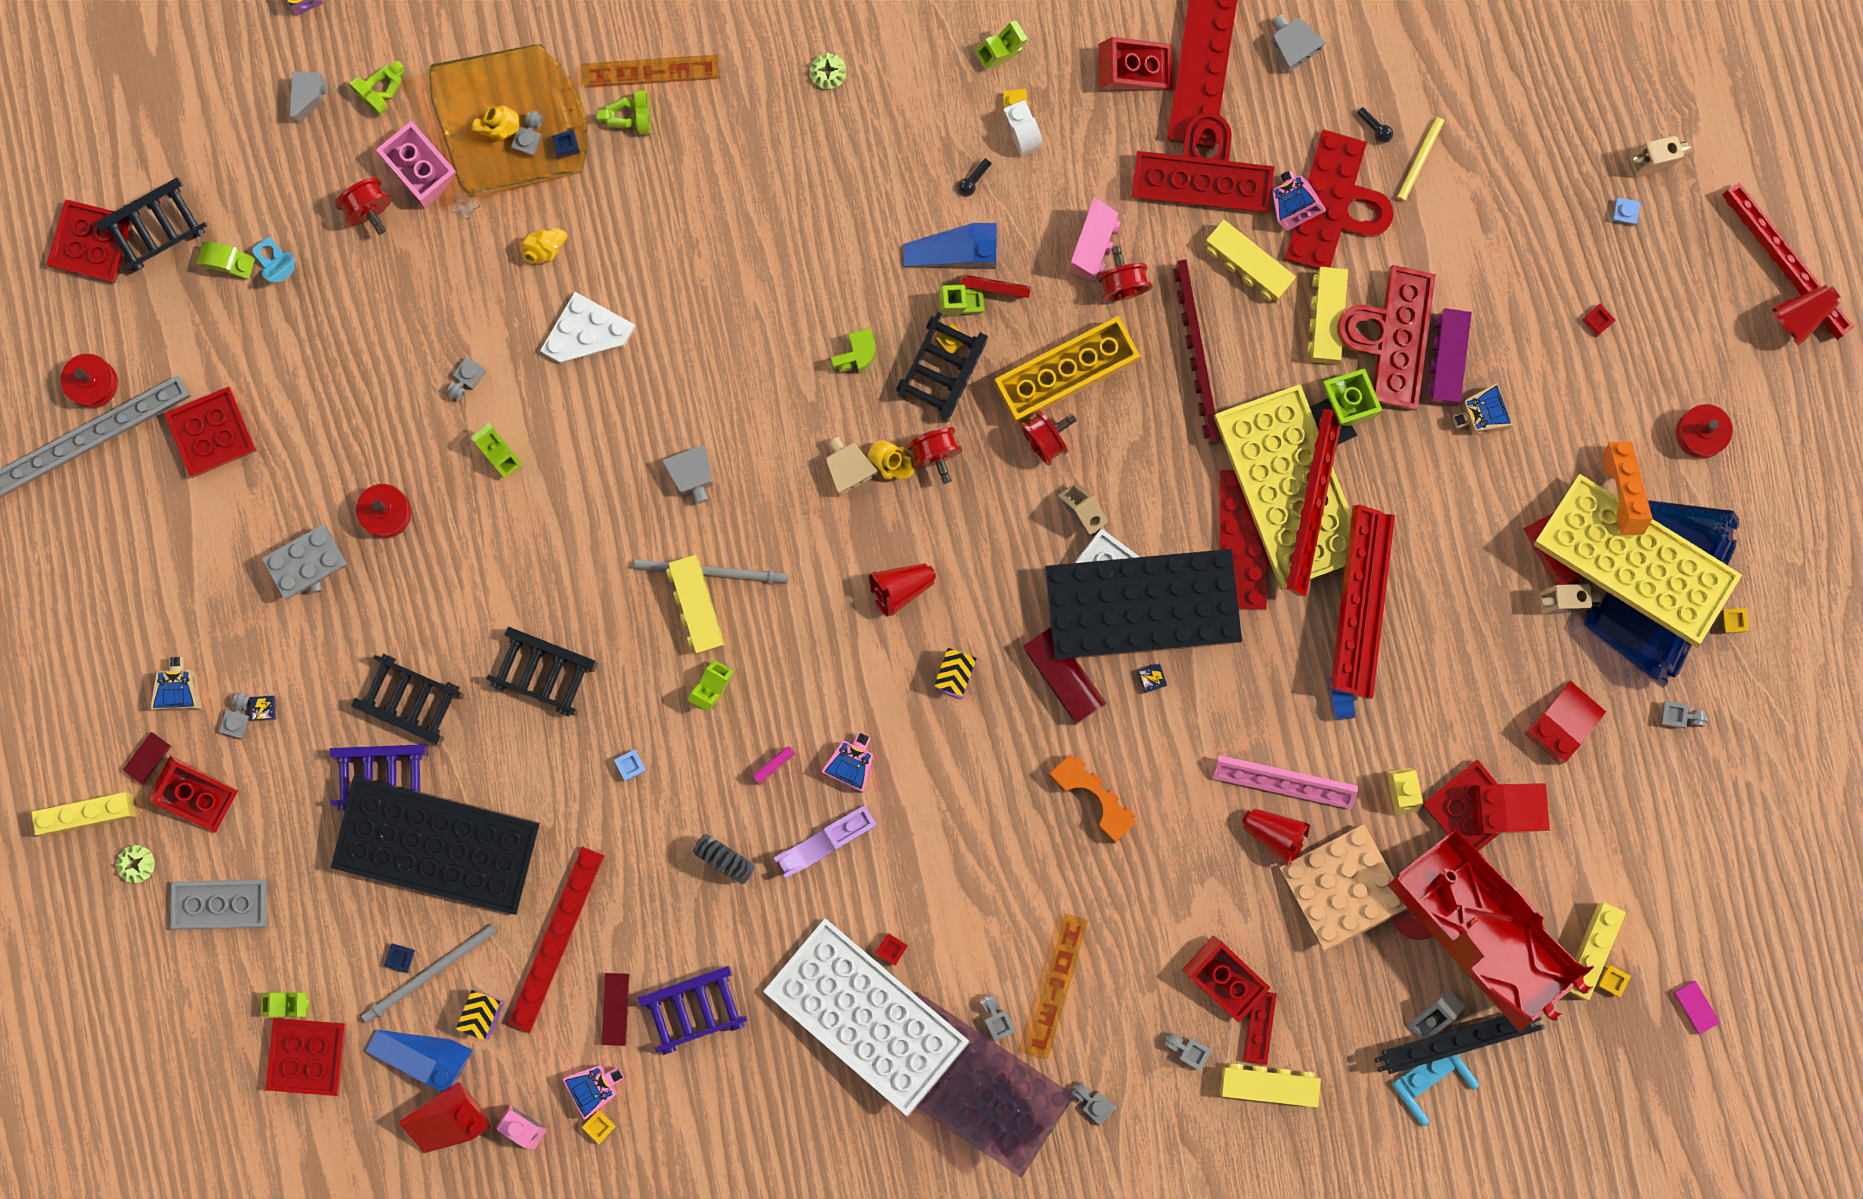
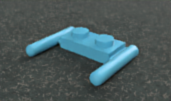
M1459 1055L1414 1067L1391 1084L1421 1126L1428 1125L1429 1119L1414 1098L1455 1068L1472 1090L1478 1088L1479 1083Z

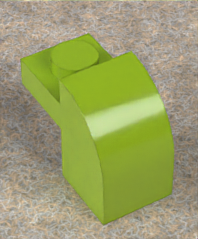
M1017 20L1010 22L998 35L986 38L974 52L985 70L999 66L1019 54L1023 50L1021 46L1028 38Z
M204 242L202 243L196 265L214 272H226L246 280L250 278L255 257L238 251L239 249L228 245Z
M946 285L938 290L940 312L944 316L958 317L960 314H981L985 311L983 290L965 289V285Z
M871 328L848 334L853 352L831 357L834 371L847 372L853 369L852 366L857 365L860 374L873 364L876 356V347Z
M490 423L471 436V439L504 479L522 465L521 461Z
M713 660L706 668L699 684L691 692L688 701L692 702L697 708L704 709L707 712L713 709L725 691L734 670Z
M261 993L260 1017H306V1012L309 1008L307 993Z

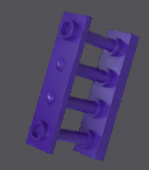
M421 744L330 748V758L337 759V763H339L340 800H330V805L337 806V810L345 811L349 796V763H351V759L360 758V762H363V777L373 780V762H375V758H384V761H387V783L397 786L396 761H399V757H408V760H410L411 790L420 792V760H422V756H429V746Z
M730 966L638 997L640 1006H647V1009L651 1010L662 1043L661 1046L654 1048L655 1052L662 1051V1054L665 1055L677 1051L675 1046L729 1027L731 1031L745 1027L743 1022L748 1021L747 1016L739 1018L727 983L729 982L728 977L733 975ZM712 982L719 986L730 1022L716 1026L705 993L707 989L706 984ZM692 990L693 994L696 993L707 1026V1030L696 1034L693 1033L682 1000L684 997L683 992ZM669 998L670 1002L673 1001L685 1036L673 1042L670 1040L659 1007L661 1005L660 1000Z

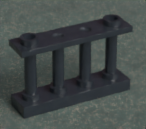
M179 177L95 223L100 231L106 229L108 233L110 232L129 262L127 266L123 267L125 272L131 270L132 273H135L145 267L143 262L190 236L195 239L206 233L204 228L208 227L207 223L203 222L198 225L180 195L181 190L179 188L184 185ZM166 195L169 199L172 198L190 228L189 231L180 236L177 235L159 205L161 204L159 199ZM145 207L148 210H152L170 240L159 248L139 217L141 215L139 210ZM125 218L132 222L150 252L137 259L118 228L120 227L118 222Z
M937 312L935 317L931 316L926 326V329L929 331L905 380L901 378L896 391L899 392L897 397L900 400H903L905 394H908L938 408L937 411L941 412L939 415L940 419L949 422L989 338L979 332L977 337H970L941 323L943 316ZM938 331L967 345L968 349L971 350L968 357L960 358L931 344L935 332ZM928 352L957 366L958 370L961 371L958 378L953 377V379H950L921 365L920 363L925 353ZM918 373L948 387V391H951L948 399L943 398L940 400L911 386L910 384L915 374Z
M508 627L505 636L510 639V646L497 678L488 675L486 678L492 682L491 687L504 691L506 687L556 707L557 713L567 717L571 713L577 715L578 710L572 708L571 705L584 673H587L588 670L595 672L598 663L593 659ZM524 644L532 647V654L519 686L506 682V678L519 647L522 648ZM547 653L553 655L552 660L554 662L539 695L527 689L540 657ZM568 661L575 664L574 669L576 670L564 700L560 703L549 697L562 665H565Z
M384 653L382 657L375 655L373 659L381 663L366 697L363 696L362 700L355 698L351 707L441 746L444 737L439 735V727L453 697L457 696L463 699L464 694L459 692L460 687L450 682H447L445 686L395 664V658ZM391 667L402 672V675L387 707L384 706L382 710L375 707L376 702L374 700ZM414 677L424 683L409 716L406 715L405 719L396 716L398 712L396 709L410 678ZM432 686L445 691L431 724L427 725L425 729L417 725L419 722L417 719Z

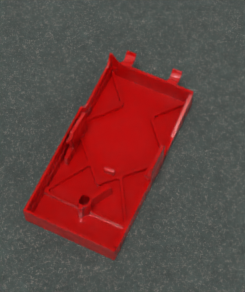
M1457 829L1453 830L1415 860L1387 885L1520 1033L1542 1013L1550 1020H1558L1563 1013L1556 1012L1553 1005L1574 987L1583 994H1587L1594 988L1593 986H1587L1583 978L1594 966L1586 967L1576 961L1546 931L1543 925L1544 917L1529 903L1521 891L1509 883Z

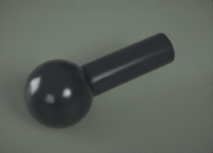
M1362 107L1357 114L1375 131L1376 139L1381 143L1391 141L1393 138L1392 128L1388 125H1381Z
M984 158L969 178L960 180L957 186L958 192L965 197L971 196L976 190L975 184L992 163Z

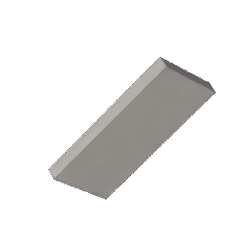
M268 880L171 882L170 930L267 928Z

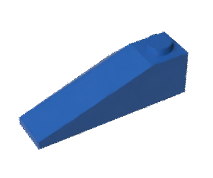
M971 223L905 243L904 267L996 269L997 223Z
M376 1030L366 1050L369 1054L441 1092L446 1091L458 1082L473 1051L452 1039Z

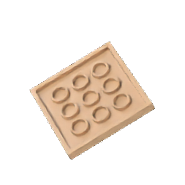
M1364 824L1291 861L1292 864H1289V867L1286 865L1280 867L1284 878L1324 952L1408 910L1403 902L1387 886L1394 877Z

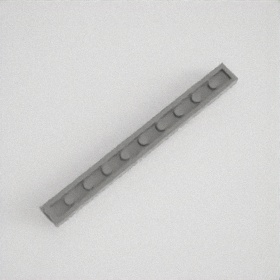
M177 375L0 469V498L190 398L191 396L183 380Z

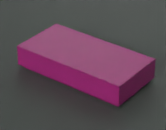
M787 746L754 774L755 780L759 784L763 783L795 756L796 753L790 746Z
M1692 981L1673 992L1697 1034H1701L1720 1023L1696 981Z

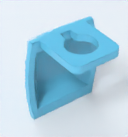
M270 237L265 238L252 248V252L264 266L262 275L267 281L281 282L287 279L294 271V256L288 251L283 253ZM264 246H271L274 249L273 256L275 259L271 261L269 258L262 257L261 249Z

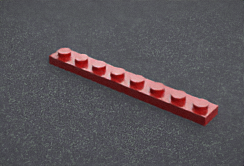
M1740 183L1722 194L1727 204L1740 217L1741 222L1748 227L1755 236L1756 241L1767 251L1771 260L1779 266L1784 276L1798 290L1799 295L1822 287ZM1838 306L1823 321L1829 333L1837 340L1854 328Z
M1323 409L1322 418L1319 421L1318 437L1314 445V457L1310 465L1309 481L1305 489L1306 496L1303 508L1301 509L1299 529L1296 533L1295 549L1291 557V569L1287 577L1286 589L1297 596L1307 595L1341 428L1335 412L1330 409Z
M582 846L508 1022L509 1025L528 1033L532 1032L605 855Z

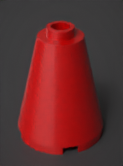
M1824 285L1777 304L1771 309L1787 333L1791 334L1794 338L1793 341L1799 346L1840 304L1838 299L1841 296L1833 286L1828 288L1827 285Z
M923 563L874 572L868 576V583L871 593H875L878 600H875L876 605L882 614L888 617L893 616L934 585L936 574L932 566H927V564Z
M1256 808L1252 812L1248 810L1242 820V823L1245 824L1244 830L1288 867L1289 864H1292L1291 861L1295 860L1304 845L1302 844L1304 837H1308L1311 825L1306 822Z

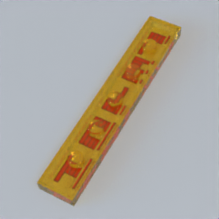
M718 54L581 63L583 88L720 79Z
M1068 914L1064 916L1025 1052L1047 1059L1049 1057L1088 920Z

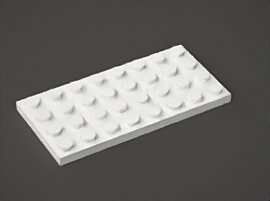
M826 918L763 991L906 1116L911 1114L970 1043L968 1039Z

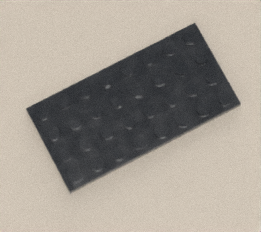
M1232 549L1045 566L1054 660L1242 642Z
M354 775L331 868L517 915L540 822Z

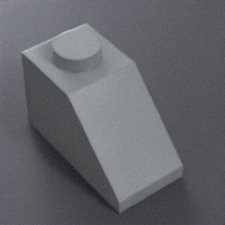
M292 72L290 118L294 123H300L323 103L324 94H327L328 84L321 73Z
M1447 989L1407 1026L1420 1040L1434 1036L1453 1022L1465 1006Z

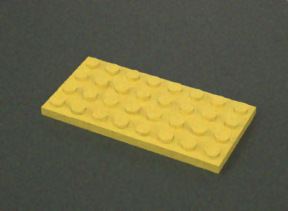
M1301 384L1214 415L1215 422L1281 590L1287 588V577L1292 564L1291 557L1295 549L1296 533L1299 529L1301 509L1303 508L1306 496L1305 489L1308 485L1310 465L1315 452L1314 445L1319 432ZM1333 467L1310 579L1343 568L1346 564L1352 515Z
M1579 474L1539 535L1534 546L1693 646L1698 647L1742 574L1653 519L1644 535H1621L1616 517L1618 497Z

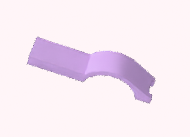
M864 805L801 844L774 857L773 860L775 863L779 862L785 872L783 877L786 879L816 863L877 825Z

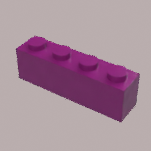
M1444 308L1440 315L1437 314L1435 328H1438V336L1434 337L1432 351H1436L1435 360L1431 359L1429 373H1432L1433 376L1432 382H1428L1426 395L1430 396L1429 403L1454 407L1461 403L1472 312Z

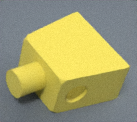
M1408 767L1386 771L1395 816L1418 812L1423 804L1416 770Z

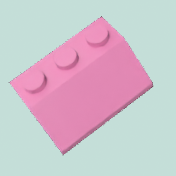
M412 120L376 149L382 160L424 208L443 194L456 174L452 166Z
M1093 198L1069 270V274L1095 282L1097 276L1104 272L1106 266L1105 263H1102L1104 255L1109 256L1113 246V242H1110L1112 233L1117 234L1121 221L1117 220L1119 213L1096 198Z

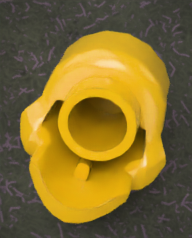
M504 105L499 107L491 106L486 111L485 117L482 120L475 119L471 129L495 141H503L518 131L520 126L519 116L517 112Z
M552 228L550 231L539 229L536 232L527 234L520 245V252L524 260L531 264H542L552 261L559 253V248L566 241L567 233L563 230Z
M879 440L871 446L868 452V460L878 469V472L884 479L890 480L894 477L906 479L913 475L914 465L904 447H897L885 440Z

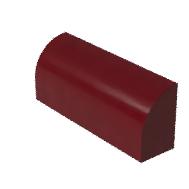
M1051 628L1023 645L1024 651L1076 725L1107 704L1076 658L1054 660Z

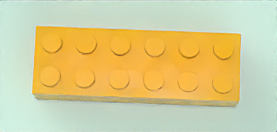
M1117 316L1001 375L994 380V386L1015 425L1036 415L1037 411L1040 410L1042 412L1138 363L1140 354L1120 317Z

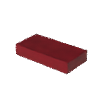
M151 732L124 767L123 771L139 783L144 784L172 746Z

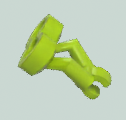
M395 61L390 67L385 65L367 81L355 77L348 84L360 99L365 101L377 115L381 116L388 109L383 98H393L402 82L401 76L405 73L403 64ZM387 77L390 79L386 92L372 91V86Z
M635 91L633 102L623 97L607 104L606 110L596 111L597 120L600 124L607 123L612 128L636 126L640 135H650L651 122L647 91ZM626 106L635 110L636 116L635 118L623 119L616 117L615 112Z

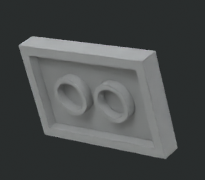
M325 524L262 558L285 600L348 566Z

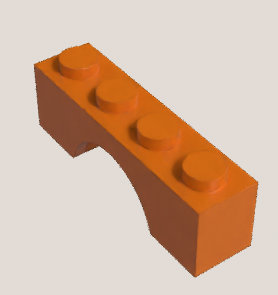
M1632 441L1609 442L1601 460L1606 477H1613L1617 485L1618 510L1616 517L1621 535H1644L1653 518Z
M1069 754L1049 776L1064 792L1082 789L1092 793L1098 799L1102 810L1098 827L1116 843L1136 823L1134 820L1136 816L1128 807L1122 808L1117 803L1119 798L1110 789L1106 792L1100 785L1102 783L1101 779L1093 772L1089 774L1084 769L1086 764L1077 755L1073 758Z

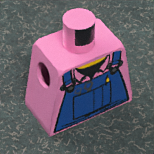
M1292 171L1281 174L1282 185L1273 190L1277 220L1287 231L1326 211L1312 186L1303 176L1295 177Z
M858 732L853 745L843 740L822 770V774L863 793L874 757L872 753L865 751L871 738Z
M599 1065L565 1077L563 1081L583 1119H587L617 1095L613 1085L624 1080V1076L619 1067L606 1073L603 1066Z
M509 1105L496 1125V1130L520 1146L532 1150L536 1149L548 1130L512 1105Z

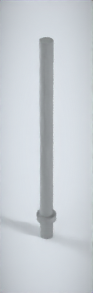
M638 559L634 561V569L667 572L666 569L670 568L669 562ZM701 566L703 574L707 576L769 581V584H774V582L788 583L789 574L775 573V570L763 572Z
M491 924L379 1004L374 1003L372 1005L373 1008L362 1015L363 1020L368 1023L375 1017L384 1015L385 1010L497 932L495 927Z

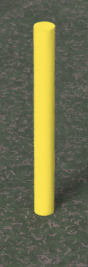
M1435 118L1397 199L1401 201L1406 200L1444 123L1442 118Z

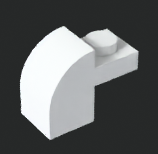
M1023 100L1004 108L1003 112L1012 129V138L1020 156L1024 157L1042 149V137L1026 101Z

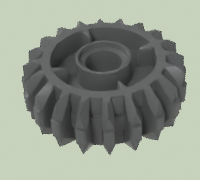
M703 834L698 839L693 849L696 856L740 884H745L750 879L755 869L752 862L708 834Z

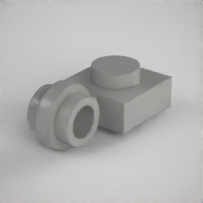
M528 112L525 124L529 127L526 129L519 126L511 146L512 150L532 157L535 156L542 138L541 133L535 132V128L539 129L543 122V116L540 115V112Z
M466 357L453 374L460 382L450 384L446 391V394L449 395L448 398L452 401H459L465 394L464 386L466 385L473 390L486 373V370Z
M241 692L234 695L232 706L236 707V711H225L220 733L244 739L251 718L242 714L243 710H247L250 705V697L247 696V693Z
M1664 701L1661 725L1685 729L1687 720H1689L1692 726L1705 727L1708 717L1706 712L1692 710V714H1688L1689 704Z
M985 995L984 999L980 1001L986 1013L991 1011L992 1016L984 1020L996 1042L1016 1032V1029L1006 1009L999 1013L996 1012L995 1009L999 1005L994 995Z
M1172 1032L1170 1036L1167 1035L1165 1038L1167 1040L1166 1046L1176 1052L1179 1048L1183 1050L1179 1057L1180 1060L1201 1071L1212 1052L1210 1048L1192 1038L1189 1039L1185 1046L1182 1044L1184 1039Z
M1082 1082L1073 1086L1074 1090L1071 1093L1081 1102L1084 1099L1088 1101L1082 1110L1099 1125L1116 1109L1099 1091L1091 1098L1089 1096L1091 1091Z

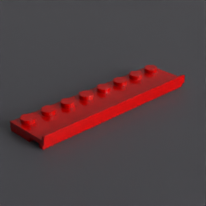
M1237 0L1188 1L1167 135L1169 142L1177 141L1184 143L1187 126L1197 115L1207 112L1220 115ZM1211 129L1204 130L1196 146L1214 149L1216 142L1214 131Z
M1359 504L1352 507L1330 689L1365 699H1372L1395 515L1381 513L1379 510Z

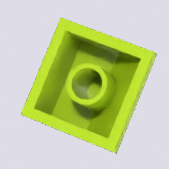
M1365 368L1322 382L1340 425L1355 426L1375 419L1383 411Z

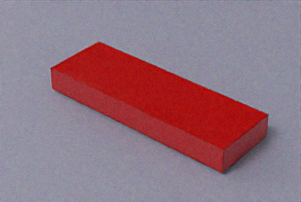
M965 274L961 280V285H965V287L1029 298L1031 287L1027 285Z
M1266 992L1249 1011L1243 1061L1265 1065L1268 1063L1277 993Z

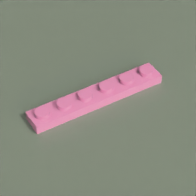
M1221 755L1218 756L1213 779L1347 809L1353 808L1358 792V786Z

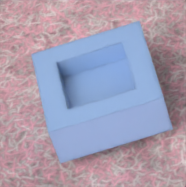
M1618 197L1615 202L1612 222L1635 226L1641 202Z
M635 749L614 760L625 782L647 771Z

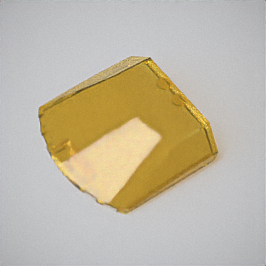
M541 44L435 63L429 68L430 94L434 111L453 168L456 171L459 186L470 198L581 173L583 170L585 155L588 150L586 133L588 127L584 107L570 76L567 77L561 68L560 62L557 59L554 60L546 52L547 49ZM504 105L517 112L520 127L528 129L529 126L525 124L528 112L538 111L543 116V122L539 129L535 128V132L541 133L542 138L535 156L532 157L512 150L511 146L516 133L505 138L503 141H495L472 130L473 122L476 118L482 120L485 117L486 111L491 106L499 107ZM574 129L581 153L558 159L552 136Z

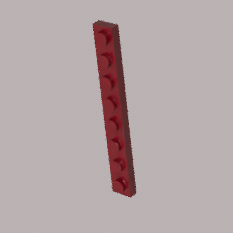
M1187 259L1178 260L1176 268H1173V278L1175 282H1179L1180 290L1177 291V299L1179 304H1183L1184 313H1181L1183 327L1187 326L1188 335H1185L1187 349H1191L1192 357L1189 358L1191 371H1195L1197 380H1194V390L1196 394H1200L1201 402L1198 403V411L1200 417L1204 416L1205 425H1202L1203 437L1208 439L1209 445L1217 444L1220 441V434L1214 419L1216 413Z

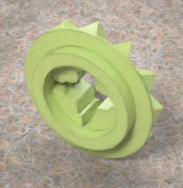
M826 53L821 56L818 55L811 63L810 77L818 87L834 89L843 83L846 77V66L837 54ZM827 63H829L831 69H834L830 73L829 79H827L825 72H821V70L826 68Z
M133 845L124 848L118 855L115 866L117 867L118 875L125 881L140 883L148 879L153 873L155 860L147 848ZM130 857L134 860L142 859L138 864L139 871L135 868L127 869L132 864Z

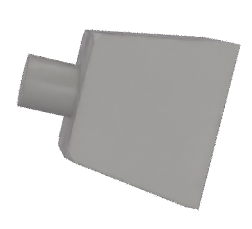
M1281 14L1271 22L1278 31L1272 36L1271 43L1287 74L1323 50L1325 41L1301 18H1297L1289 23Z
M705 445L663 459L669 474L682 496L692 494L695 504L708 501L704 488L712 486L713 481Z

